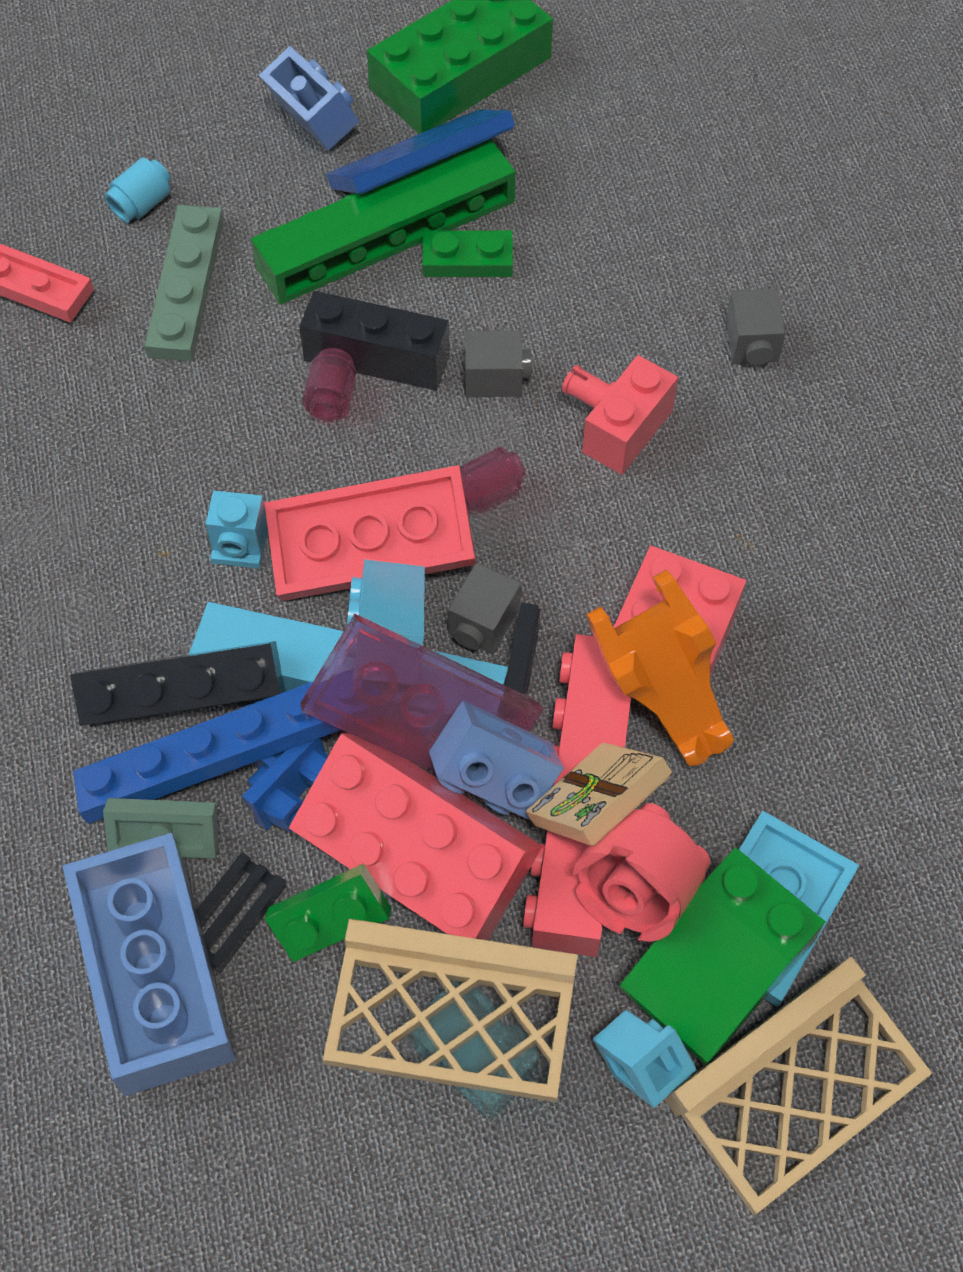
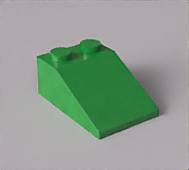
M735 847L699 886L694 898L671 933L652 944L622 981L619 989L663 1028L668 1025L674 1028L683 1045L707 1065L815 943L826 921Z

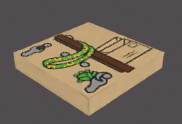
M602 742L525 812L533 824L539 828L590 846H595L670 777V774H672V771L663 757Z

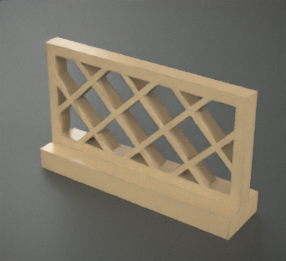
M349 919L345 937L346 950L323 1056L324 1065L557 1102L577 954ZM356 965L380 969L391 985L364 1003L352 987ZM392 971L407 974H405L400 979H397V977L394 975ZM421 976L437 978L448 994L421 1012L404 988ZM449 980L464 983L454 988ZM478 985L490 986L496 990L505 1004L478 1021L462 999V996ZM506 989L521 992L512 998ZM395 994H398L414 1018L387 1036L371 1014V1011ZM535 994L559 997L557 1017L539 1030L535 1029L519 1007V1005ZM349 998H351L357 1008L346 1015ZM452 1003H455L472 1027L445 1045L428 1020ZM509 1012H512L529 1037L503 1055L485 1029ZM362 1017L365 1018L380 1040L362 1054L339 1051L343 1030ZM421 1026L438 1051L420 1064L406 1062L394 1044ZM555 1030L553 1048L551 1050L543 1038ZM478 1035L496 1061L479 1073L463 1071L452 1056V1053ZM536 1044L550 1063L547 1084L523 1081L510 1062ZM387 1050L393 1059L376 1056ZM445 1059L451 1069L435 1065ZM503 1069L509 1078L492 1075Z
M852 956L818 978L712 1059L707 1065L691 1075L664 1099L676 1117L682 1116L752 1215L759 1213L932 1074L861 979L865 976V973ZM853 998L856 999L868 1015L867 1038L838 1033L840 1008ZM829 1018L828 1031L816 1029L819 1024ZM878 1031L881 1032L887 1041L878 1040ZM804 1036L827 1040L824 1071L795 1066L797 1041ZM837 1042L866 1047L864 1079L835 1074ZM877 1049L896 1052L911 1073L897 1084L875 1081ZM786 1051L785 1064L772 1062ZM761 1069L784 1073L781 1106L751 1101L753 1076ZM794 1075L823 1080L820 1113L791 1108ZM834 1082L863 1087L861 1112L853 1119L831 1115ZM742 1085L741 1099L727 1097ZM874 1090L885 1091L882 1096L873 1102ZM716 1104L739 1107L736 1141L716 1138L701 1116ZM750 1109L780 1115L777 1148L746 1143ZM790 1117L820 1122L818 1146L809 1154L787 1150ZM830 1124L843 1126L829 1137ZM724 1148L735 1149L734 1162ZM745 1151L776 1157L773 1183L758 1195L743 1176ZM786 1159L799 1161L785 1172Z

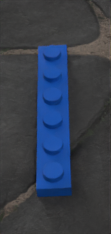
M353 667L74 770L79 814L89 824L104 818L103 810L108 798L154 800L388 713L379 679L352 677Z

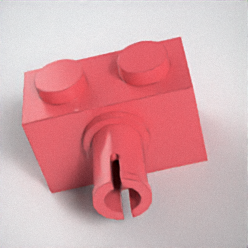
M637 355L618 380L611 384L575 365L572 368V372L569 371L563 382L562 392L570 394L594 408L585 419L582 453L623 475L673 411L678 376L640 355Z

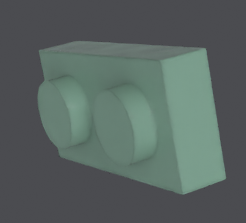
M107 799L103 815L108 852L173 833L182 857L216 859L219 847L216 802Z

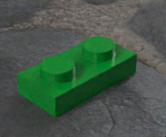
M423 230V277H513V230Z
M363 863L268 907L264 919L292 962H295L344 940L349 919L381 923L389 919L392 907Z

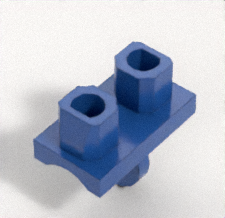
M320 738L253 762L258 770L247 780L250 788L242 795V798L255 815L253 819L256 824L266 831L274 824L289 832H294L289 829V826L303 803V800L299 797L309 786L312 787L329 756Z

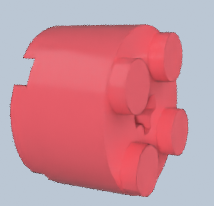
M646 803L640 809H634L595 846H588L574 866L573 876L578 873L580 881L575 890L586 910L608 929L621 934L625 928L642 933L637 940L657 941L671 933L694 898L699 886L704 882L706 870L710 866L711 860L705 849L695 844L682 828L671 821L665 809L656 804Z

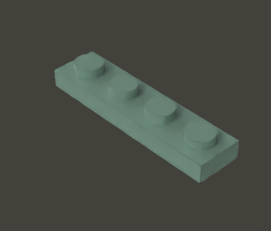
M177 205L144 346L147 358L193 362L224 221L222 208Z

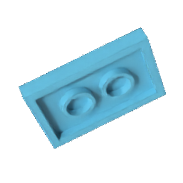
M764 811L761 812L739 849L826 921L816 941L859 867L855 862ZM815 943L765 1000L777 1007L780 1006Z

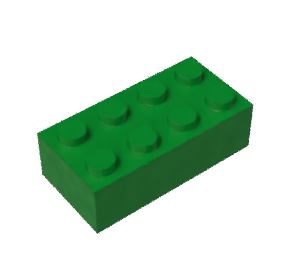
M451 0L366 50L369 89L418 134H421L446 123L552 57L553 18L532 0Z

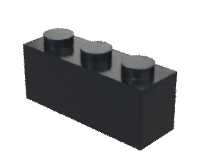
M313 291L299 325L305 362L430 390H438L450 356L449 320L319 291Z

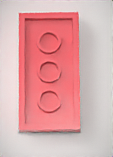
M459 465L264 502L276 596L280 601L350 589L352 577L362 578L364 559L425 566V574L476 564L463 477Z

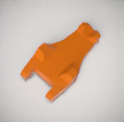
M666 569L652 577L656 590L664 601L615 628L610 622L609 615L605 613L601 606L587 613L586 618L611 679L619 686L624 695L638 700L656 714L680 753L679 755L688 766H699L705 763L709 756L721 754L730 748L734 738L722 719L710 686V658L716 641L706 622L699 615L672 574Z

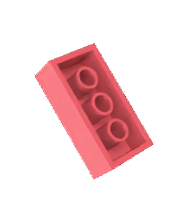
M366 732L340 734L289 826V829L349 869L364 863L382 891L446 934L481 940L490 939L543 847L469 798L447 789L436 777Z

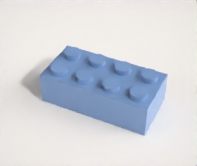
M173 833L62 865L111 1079L124 1097L236 1061L183 857Z

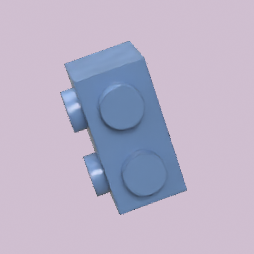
M291 46L259 74V77L280 106L328 151L360 122L350 108L354 100L347 90L337 81L332 85L328 81L330 78L314 59L307 62Z
M464 700L461 701L429 751L437 779L447 789L458 794H464L465 791L482 798L490 808L498 813L508 815L510 812H513L528 820L530 818L525 811L550 790L564 769L551 742Z

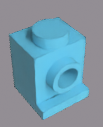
M213 490L205 523L212 547L211 563L260 569L268 534L263 496Z
M628 1010L620 1014L592 1039L613 1077L653 1108L696 1071L674 1028L668 1025L663 1029L654 1020L645 1023Z

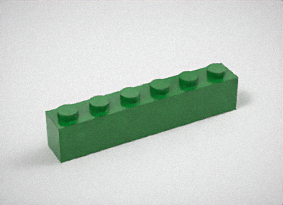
M490 138L362 194L348 195L342 200L316 211L308 212L302 217L252 237L251 243L256 269L279 305H282L423 243V230H453L514 203L516 171Z

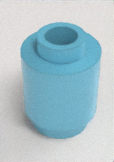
M141 157L109 184L110 190L104 194V199L113 213L122 221L128 223L133 218L139 220L171 193L169 186L171 177L160 162L155 159L149 161Z

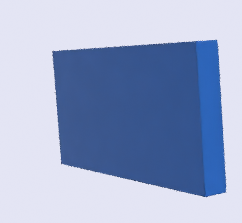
M475 110L328 172L326 176L332 189L362 194L507 132L516 125L511 110Z

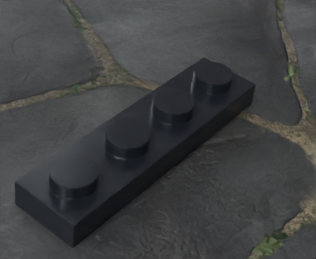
M276 641L79 671L70 674L80 726L267 698L285 692Z

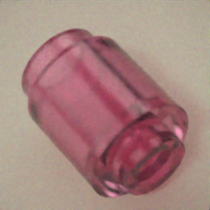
M334 348L324 349L319 352L310 364L302 403L309 413L320 420L328 421L341 418L349 410L357 373L354 361L348 353Z
M498 446L460 466L468 511L474 508L481 511L522 489L521 478L525 477V469L515 452H507L503 447Z

